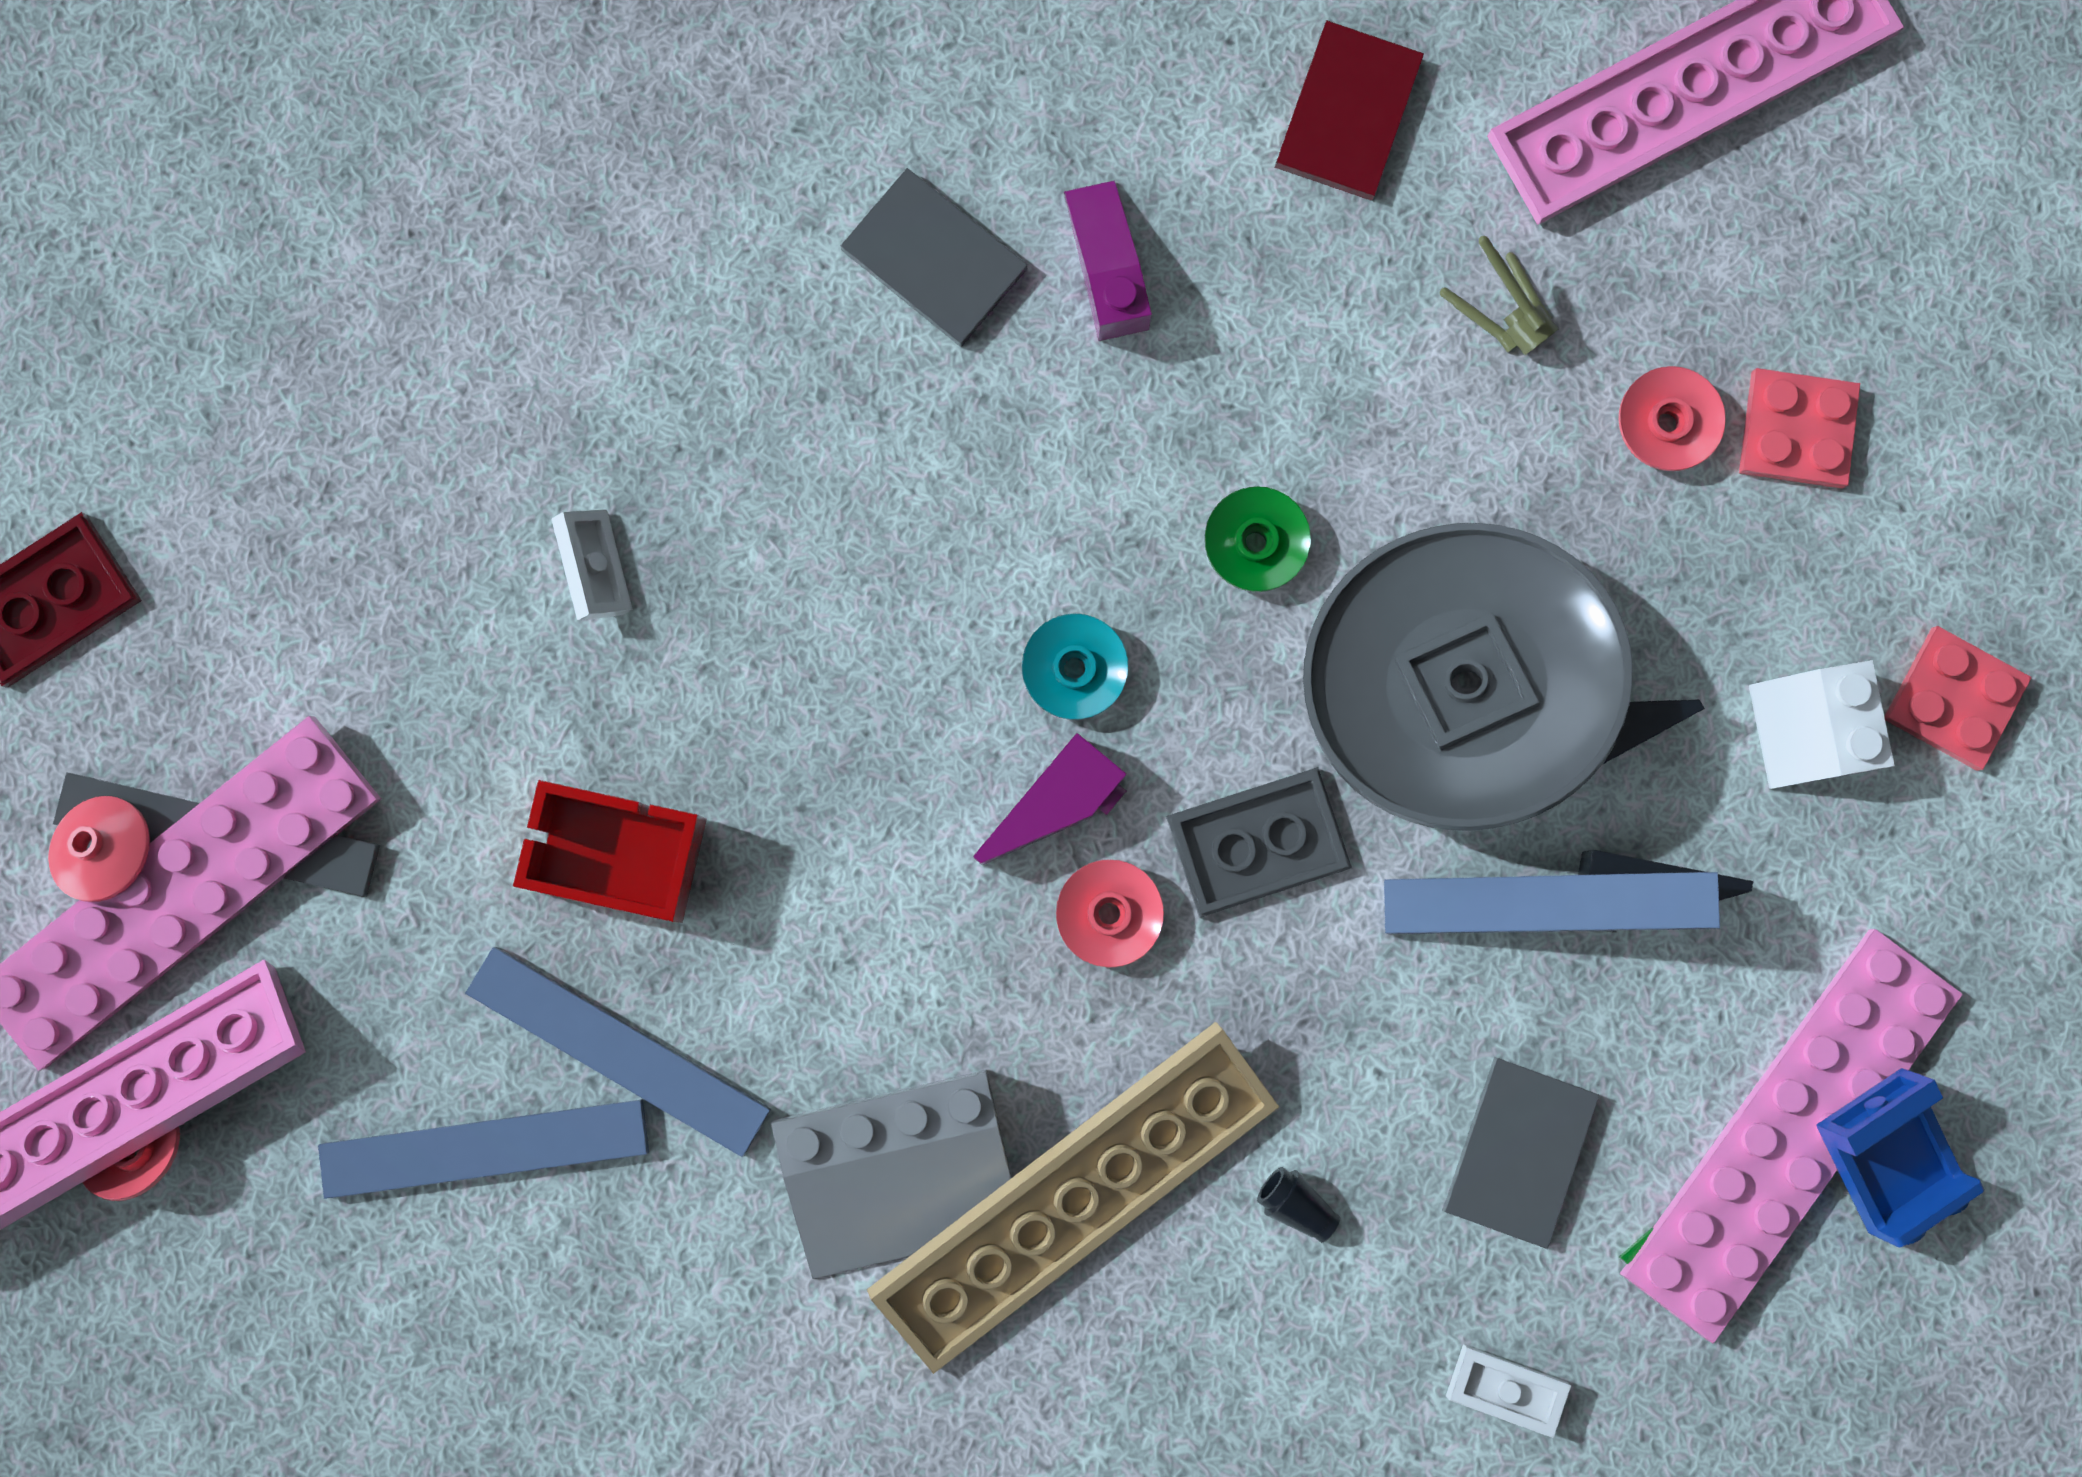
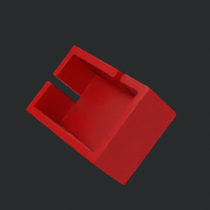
M538 780L527 828L549 834L546 843L524 839L513 887L666 921L683 923L707 818L697 814L651 804L648 806L633 800Z

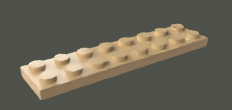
M1214 1022L867 1289L869 1297L934 1374L1278 1109L1279 1106L1217 1022Z

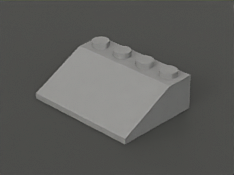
M987 1070L783 1117L771 1123L784 1183L812 1279L911 1256L1012 1178Z

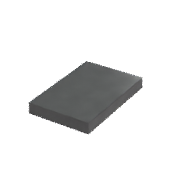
M908 168L905 169L840 245L841 251L960 347L965 344L1027 270L1025 262Z
M1318 767L1166 816L1199 918L1352 869Z
M1494 1057L1442 1211L1548 1249L1599 1094Z

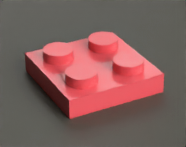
M1760 368L1754 369L1751 372L1739 474L1841 489L1847 487L1860 383Z
M1935 626L1931 628L1884 716L1885 721L1976 771L1983 770L2032 677L1945 629Z

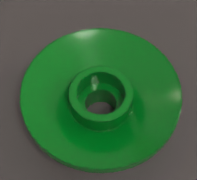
M1254 486L1239 489L1223 498L1217 504L1207 521L1204 543L1211 566L1224 581L1241 590L1265 592L1285 585L1299 573L1309 554L1311 535L1308 521L1294 500L1278 490ZM1252 533L1261 534L1266 541L1265 548L1257 552L1250 550L1246 544L1247 536Z

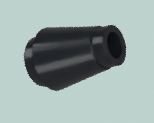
M1284 1167L1276 1169L1259 1191L1257 1202L1265 1208L1264 1214L1312 1238L1314 1237L1321 1243L1327 1241L1339 1225L1340 1216L1332 1210L1297 1170L1289 1172Z

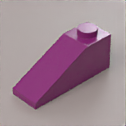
M1115 180L1064 191L1098 341L1148 331L1152 313L1140 262Z
M1076 733L974 854L973 858L981 865H984L1092 818L1098 809L1107 816L1127 792V790L1119 785L1125 778L1126 773L1081 735Z

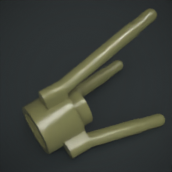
M1481 236L1478 241L1481 248L1519 306L1503 319L1509 326V329L1505 331L1446 287L1440 290V295L1451 303L1453 307L1494 336L1507 352H1510L1517 346L1526 356L1559 329L1551 320L1553 318L1541 303L1516 255L1513 252L1506 254V260L1512 270L1511 272L1489 238Z

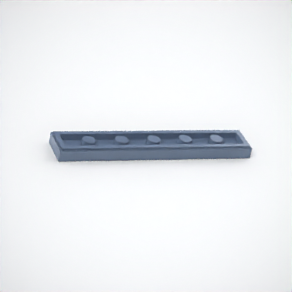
M1718 872L1384 880L1386 934L1720 929Z
M492 947L465 992L466 995L741 1157L746 1154L771 1111V1108L498 947Z
M643 1099L322 1143L318 1144L323 1197L327 1199L645 1155L649 1153L644 1103Z

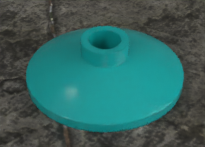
M1064 614L1042 624L1030 637L1022 657V676L1029 695L1043 710L1063 719H1087L1107 710L1120 696L1128 675L1127 653L1119 636L1105 622L1085 614ZM1072 659L1080 660L1085 666L1084 674L1076 679L1068 677L1064 671L1065 664Z

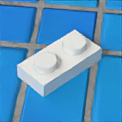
M607 509L562 512L552 518L577 620L615 617L632 611Z
M1463 1344L1446 1397L1455 1403L1554 1438L1571 1385L1566 1381Z

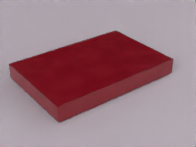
M1326 20L1274 168L1373 201L1424 53Z
M79 513L0 564V685L2 687L8 688L142 601L87 514Z

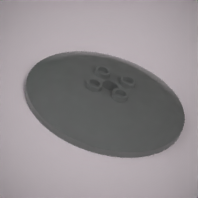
M1455 523L1419 530L1397 538L1361 560L1342 578L1322 605L1307 642L1303 669L1304 697L1312 729L1326 758L1337 773L1370 803L1401 819L1431 828L1458 831L1494 829L1525 821L1557 806L1590 780L1605 762L1622 731L1629 709L1632 690V655L1626 628L1614 601L1593 573L1574 556L1539 536L1519 529L1485 523ZM1461 672H1473L1482 680L1480 688L1471 694H1461L1455 691L1451 686V682Z

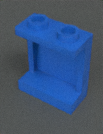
M1903 1068L1816 1124L1868 1233L1899 1248L1921 1240L1927 1230L1948 1216L1965 1210L1971 1200L1985 1191L1979 1179L1963 1173L1931 1108V1106L1943 1099L1936 1081Z

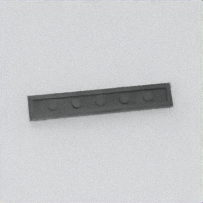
M66 772L53 824L59 825L60 821L70 810L88 799L99 796H113L131 803L142 813L148 825L151 843L199 803ZM335 835L283 878L367 897L380 845Z

